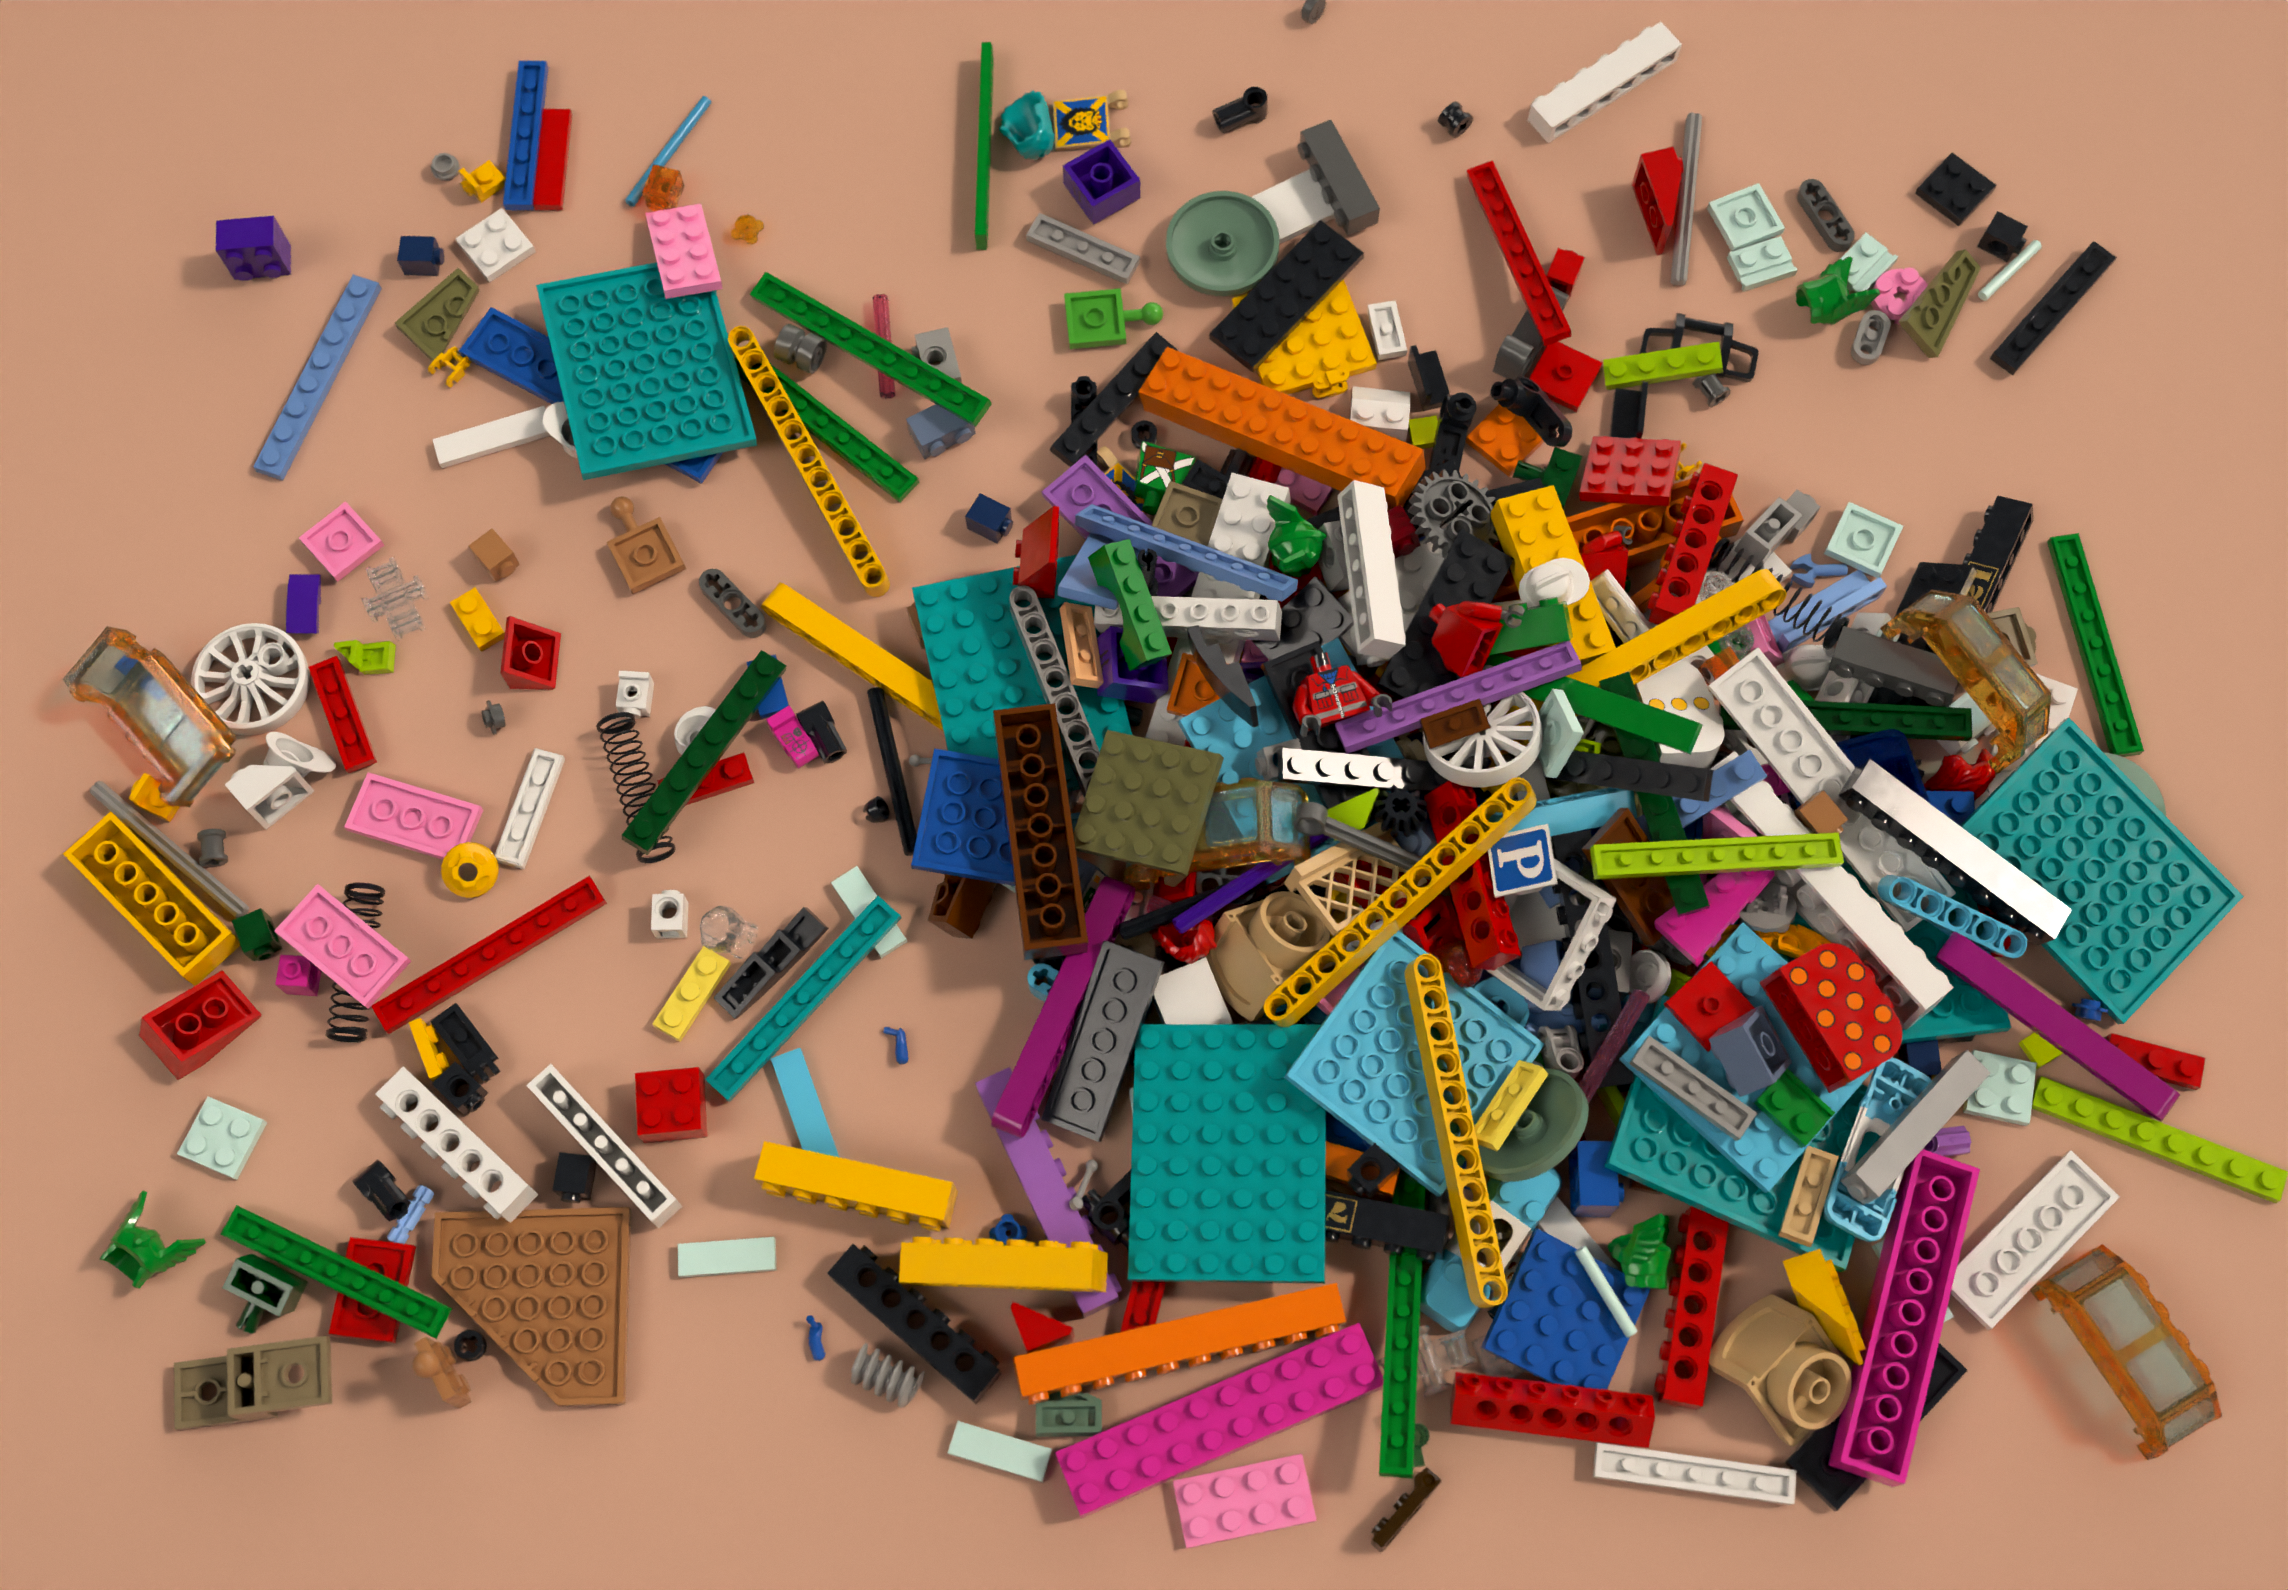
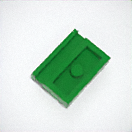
M1788 1068L1774 1084L1769 1085L1753 1102L1801 1148L1805 1147L1822 1129L1830 1117L1835 1114L1828 1105Z

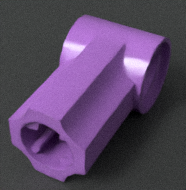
M1965 1126L1941 1128L1925 1146V1150L1944 1157L1969 1154L1972 1143L1970 1134Z

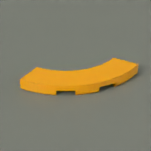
M1739 924L1729 925L1721 934L1719 942L1714 948L1710 947L1705 954L1711 957ZM1790 924L1789 929L1783 933H1765L1752 930L1774 951L1795 959L1819 945L1831 943L1822 935L1799 924L1797 926Z

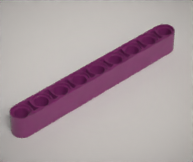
M1108 876L1101 880L1085 914L1088 936L1087 953L1066 955L996 1106L991 1120L992 1127L1019 1138H1023L1026 1135L1068 1044L1103 941L1115 942L1119 933L1118 924L1124 922L1134 900L1135 886Z
M1952 932L1935 956V959L1948 970L2152 1118L2163 1121L2180 1097V1094L1963 935Z

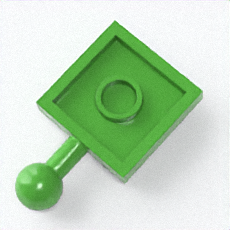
M1121 288L1064 293L1070 349L1127 344L1125 322L1143 320L1148 325H1156L1163 318V309L1155 302L1145 304L1142 309L1123 310Z

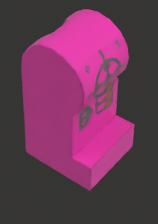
M790 705L766 719L771 732L798 769L819 756L814 744L799 723Z

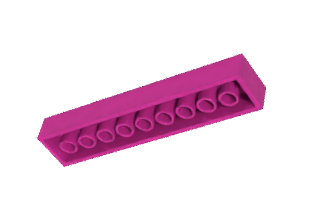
M1924 1149L1905 1168L1895 1196L1897 1201L1888 1223L1860 1335L1865 1346L1864 1350L1859 1351L1864 1364L1858 1365L1855 1362L1853 1364L1851 1392L1848 1402L1841 1412L1828 1465L1890 1487L1905 1484L1980 1172L1979 1168Z
M1357 1323L1055 1452L1082 1519L1383 1389V1375L1361 1325Z

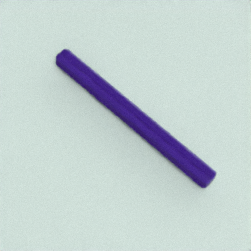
M1324 834L1300 836L1172 920L1174 927L1179 933H1184L1330 837Z

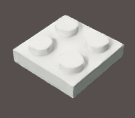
M503 208L455 238L461 249L489 283L536 252L532 243Z

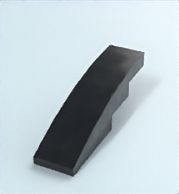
M1199 625L1187 628L1190 650L1200 671L1214 692L1234 713L1250 726H1259L1256 704L1239 661L1226 664L1219 643L1206 646Z
M803 907L784 930L779 929L759 952L752 953L714 996V999L734 1019H737L771 989L829 928L809 908Z

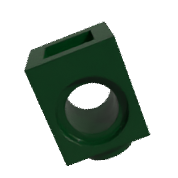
M262 908L231 920L243 953L252 961L267 960L274 956L275 952L282 950L278 935L274 932L275 927L272 919Z

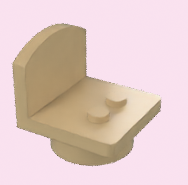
M1291 891L1275 892L1263 900L1224 912L1214 927V942L1217 946L1215 949L1210 950L1206 958L1222 997L1236 1012L1248 1020L1254 1021L1262 1018L1265 1014L1264 1002L1267 997L1330 941V931L1301 895L1291 893ZM1328 962L1323 967V973L1331 972L1335 968V962Z
M1773 1294L1753 1303L1734 1318L1720 1334L1710 1352L1709 1366L1713 1372L1744 1388L1781 1441L1792 1447L1796 1446L1811 1429H1820L1832 1423L1841 1414L1848 1402L1852 1385V1370L1814 1315Z

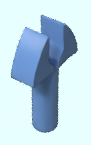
M1811 554L1801 556L1790 567V569L1802 568L1808 572L1806 574L1795 573L1791 578L1795 583L1807 588L1813 587L1814 579L1817 576H1845L1848 573V566L1846 564L1817 565L1811 561Z

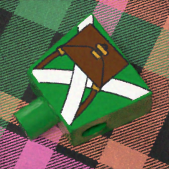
M1142 441L1137 457L1134 495L1145 499L1142 507L1145 513L1156 515L1169 482L1172 481L1182 485V482L1192 469L1196 457Z

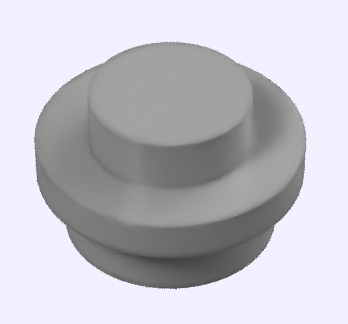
M440 153L433 158L431 171L437 179L443 181L451 180L459 173L460 165L454 156L448 153Z

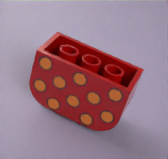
M1837 943L1819 945L1777 969L1759 982L1829 1093L1852 1082L1892 1058L1902 1042V1027L1893 1010V1003L1877 986L1874 973L1868 966L1863 964L1854 951Z

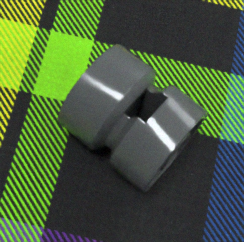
M786 324L777 337L774 346V357L787 364L796 362L797 368L812 374L817 371L824 359L827 341L825 338L813 333L805 335L803 329Z

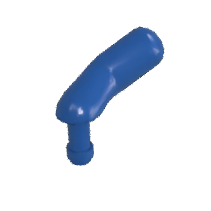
M885 1027L883 1033L896 1036L895 1054L897 1063L906 1064L909 1058L904 1030L902 1028L895 1030Z
M808 1315L806 1321L810 1324L809 1347L813 1359L821 1361L826 1355L821 1342L823 1325L820 1322H816L812 1315Z

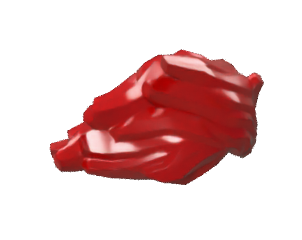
M1986 748L1982 749L1976 763L1970 765L1960 755L1944 756L1936 774L1926 781L1925 784L1921 785L1922 791L1973 792L1975 802L1987 790L1989 784L2002 769L1995 757Z
M1202 920L1184 933H1179L1172 922L1165 927L1160 926L1158 932L1152 934L1153 939L1161 943V947L1166 953L1179 961L1193 964L1198 959L1205 958L1210 950L1215 949L1217 946L1214 942L1215 931L1213 924L1208 920Z

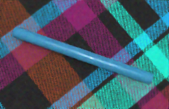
M701 97L626 197L625 202L631 207L636 205L712 102L708 97Z

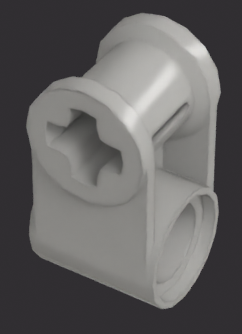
M1566 1025L1564 1028L1550 1029L1548 1026H1541L1538 1030L1537 1038L1545 1044L1540 1051L1545 1068L1562 1071L1575 1080L1584 1065L1575 1027L1573 1025Z

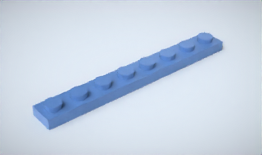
M352 275L253 466L256 472L282 481L284 480L382 289L378 282Z
M1093 504L1075 516V525L1086 529L1089 533L1106 536L1114 542L1130 539L1132 546L1138 551L1145 549V553H1147V549H1152L1156 552L1157 556L1162 557L1167 562H1176L1188 567L1191 571L1203 572L1213 576L1218 581H1227L1240 586L1245 591H1254L1265 595L1269 600L1282 602L1297 590L1298 579Z
M1751 750L1746 751L1713 772L1709 802L1673 797L1683 828L1767 778L1765 771ZM1641 815L1636 821L1649 841L1652 842L1644 816ZM1571 858L1564 862L1565 866L1576 873L1579 872L1580 865L1576 859ZM1552 886L1543 887L1539 891L1549 909L1560 904L1559 894H1553ZM1572 889L1570 891L1569 897L1578 893V891Z

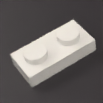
M1396 300L1368 305L1367 313L1378 360L1406 356L1407 347Z

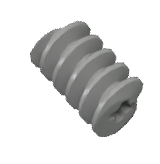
M864 1343L851 1370L852 1384L858 1385L863 1381V1389L866 1391L875 1386L874 1393L876 1396H882L886 1392V1400L888 1402H893L898 1397V1406L904 1408L911 1402L921 1386L924 1371L915 1378L913 1377L914 1366L903 1372L902 1360L891 1366L892 1355L888 1354L880 1361V1349L877 1348L871 1355H868V1343Z

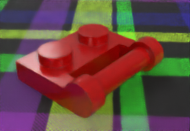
M1439 894L1415 919H1411L1406 923L1402 931L1406 937L1428 954L1435 956L1443 964L1465 940L1449 896ZM1439 913L1441 919L1425 934L1423 928Z

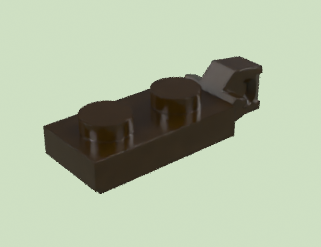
M1426 1467L1414 1477L1415 1490L1410 1495L1407 1492L1401 1495L1393 1505V1508L1397 1511L1391 1518L1387 1520L1383 1517L1372 1529L1371 1533L1375 1535L1372 1538V1545L1379 1552H1383L1441 1484L1442 1480L1429 1468Z

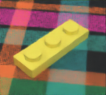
M703 946L653 1022V1026L681 1042L727 972L731 962Z
M1518 1060L1474 1126L1478 1145L1495 1151L1499 1150L1548 1076V1073L1542 1066Z

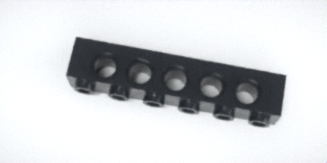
M852 1244L828 1271L829 1277L972 1402L977 1404L1000 1377L1001 1371L997 1368L1000 1362L987 1350L982 1354L972 1346L975 1340L964 1330L960 1329L956 1333L949 1327L948 1323L951 1320L938 1308L933 1312L923 1304L927 1299L914 1287H911L909 1291L899 1283V1274L892 1268L887 1266L883 1270L876 1264L875 1261L878 1257L869 1248L863 1245L859 1249L856 1245ZM865 1272H874L876 1274L875 1283L869 1287L861 1286V1276ZM892 1292L900 1294L901 1300L896 1307L888 1308L884 1306V1298L887 1294ZM915 1313L925 1316V1322L919 1329L908 1327V1320ZM939 1334H945L950 1339L949 1345L944 1350H935L932 1347L933 1339ZM964 1355L974 1358V1365L967 1372L959 1371L956 1366L958 1359Z

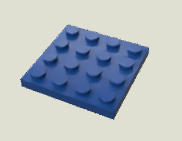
M934 748L911 863L912 869L1015 886L998 759Z
M1534 1229L1508 1285L1506 1300L1499 1305L1481 1348L1549 1383L1607 1389L1630 1337L1626 1338L1576 1256L1575 1251L1578 1249L1540 1229ZM1594 1258L1635 1326L1651 1289L1627 1286L1623 1272Z

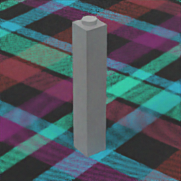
M1968 1050L1952 1058L1844 1176L1841 1182L1854 1199L1865 1205L1879 1198L1990 1075V1072Z

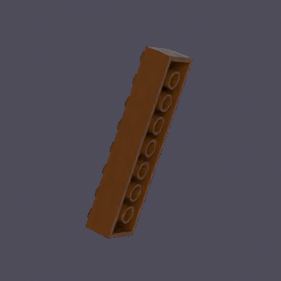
M1053 703L993 710V725L1024 960L1087 953L1088 936L1056 705Z

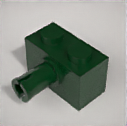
M1554 447L1547 467L1544 466L1543 469L1518 460L1512 478H1518L1523 481L1541 478L1544 487L1554 485L1564 509L1583 456Z
M249 1254L236 1258L222 1288L248 1301L239 1321L236 1323V1327L242 1329L245 1326L243 1331L256 1333L265 1310L279 1317L295 1311L308 1281L254 1254Z

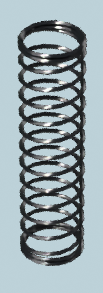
M1724 537L1716 543L1707 571L1716 568V577L1719 578L1725 575L1726 584L1734 581L1736 583L1752 562L1754 555L1749 556L1739 573L1732 580L1727 581L1731 568L1742 556L1744 548L1738 551L1727 570L1718 575L1720 564L1734 547V542L1730 543V540ZM1763 561L1756 566L1752 574L1761 569ZM1780 574L1776 578L1778 582L1781 581L1783 574ZM1789 581L1785 586L1786 592L1791 587L1793 581ZM1800 587L1783 610L1777 614V608L1773 610L1774 616H1779L1784 612L1783 621L1785 623L1794 619V629L1804 625L1803 636H1807L1814 631L1813 642H1818L1824 638L1822 643L1823 649L1830 650L1838 641L1843 626H1848L1850 619L1847 616L1841 618L1842 613H1839L1829 629L1815 640L1820 625L1829 615L1832 607L1826 610L1814 628L1805 633L1811 617L1822 604V600L1818 601L1809 616L1796 627L1799 614L1812 598V594H1809L1799 610L1791 618L1785 620L1790 606L1803 589Z
M617 712L603 717L596 727L598 732H601V741L605 742L603 749L608 753L607 761L612 763L609 769L615 774L613 781L618 784L616 791L621 795L619 801L624 805L623 813L628 816L626 823L629 826V819L631 817L635 818L636 815L634 814L639 812L641 808L635 810L630 815L626 813V808L644 806L645 803L633 805L631 803L651 796L653 793L649 792L654 790L656 784L647 782L653 776L652 773L642 772L650 764L640 761L646 755L644 751H636L641 748L643 743L642 741L634 740L640 734L639 731L630 730L636 724L635 716L629 712ZM620 717H630V718H631V719H625V720L617 721V722H615V723L609 725V726L606 727L605 729L600 728L604 723H606V722H608V721H610V720H612V719H615V718H620ZM627 722L622 726L611 728L617 724ZM625 733H637L634 737L627 740L610 741ZM603 734H615L607 741L603 738ZM631 743H640V745L634 749L623 752H613L624 745ZM607 744H619L611 749V751H608L606 748ZM610 754H624L615 759L613 762L609 758ZM632 754H643V756L633 761L617 762ZM638 764H646V766L640 770L629 773H620L624 769L629 768L631 766ZM613 765H626L617 772L613 770ZM646 774L650 775L648 778L639 782L626 784L624 783L627 780L636 776ZM617 775H631L620 783L616 780ZM653 785L652 788L644 792L627 794L638 787ZM620 786H633L624 793L619 791ZM624 796H638L629 801L627 804L623 803L622 801ZM662 836L661 839L668 838L670 840L658 842L652 849L671 847L669 851L655 857L645 858L641 857L644 853L637 850V860L641 863H654L670 857L676 850L674 843H671L673 838L671 836Z
M350 883L345 886L344 894L348 899L343 902V905L347 907L346 902L352 900L363 904L381 905L384 901L380 898L385 896L386 891L383 887L371 883ZM351 889H371L380 893H362ZM360 899L376 900V901H380V902H369V901H363V900H360ZM347 907L353 913L364 916H381L383 914L380 910L351 909ZM360 911L376 912V913H378V914H374V913H364V912H360ZM363 920L365 923L376 924L369 925L371 928H379L381 926L379 922ZM333 983L332 988L337 993L330 997L335 1005L329 1008V1012L334 1016L327 1020V1023L332 1028L326 1030V1037L340 1042L356 1043L367 1040L368 1030L365 1028L337 1027L330 1023L331 1020L338 1018L357 1022L369 1020L368 1017L362 1015H339L332 1012L333 1008L339 1006L357 1010H369L361 1003H340L334 1000V996L341 994L353 996L347 991L335 988L337 983ZM336 1033L352 1034L357 1036H342L337 1035Z

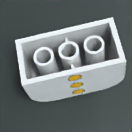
M1679 660L1636 683L1634 687L1639 702L1703 725L1691 755L1654 742L1660 762L1709 769L1724 739L1723 719L1717 713L1713 694L1709 692L1702 674L1690 663Z

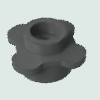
M488 700L486 701L487 708L482 710V719L485 727H491V731L495 735L497 734V728L505 727V717L499 703L492 705L491 701Z

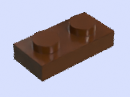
M1480 698L1419 719L1429 750L1490 728Z

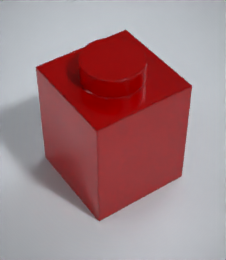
M1558 248L1546 275L1550 285L1571 296L1585 257L1578 255L1572 250Z

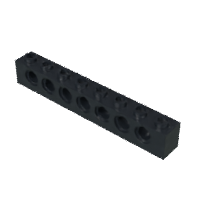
M1591 830L1552 836L1551 844L1554 859L1564 864L1567 858L1576 859L1580 865L1578 874L1601 888L1599 879H1594L1592 864L1582 850L1592 838ZM1557 878L1558 884L1552 885L1553 894H1559L1561 906L1556 907V914L1559 926L1564 925L1566 938L1561 940L1563 954L1565 955L1576 933L1575 924L1578 920L1583 919L1592 900L1585 896L1583 905H1574L1569 898L1570 891L1574 888ZM1607 922L1604 923L1598 935L1599 940L1596 947L1591 951L1596 957L1595 966L1592 969L1584 968L1582 975L1575 981L1572 987L1575 988L1577 998L1576 1001H1572L1575 1020L1580 1019L1582 1032L1578 1033L1579 1047L1581 1052L1586 1051L1588 1064L1583 1065L1586 1083L1592 1084V1089L1629 1084L1634 1081L1633 1072L1619 1060L1629 1047ZM1591 982L1598 984L1601 988L1602 993L1598 1000H1592L1586 994V987ZM1595 1014H1601L1607 1020V1027L1603 1032H1598L1592 1027L1591 1020ZM1602 1045L1609 1047L1613 1054L1611 1061L1607 1064L1600 1062L1597 1058V1050Z

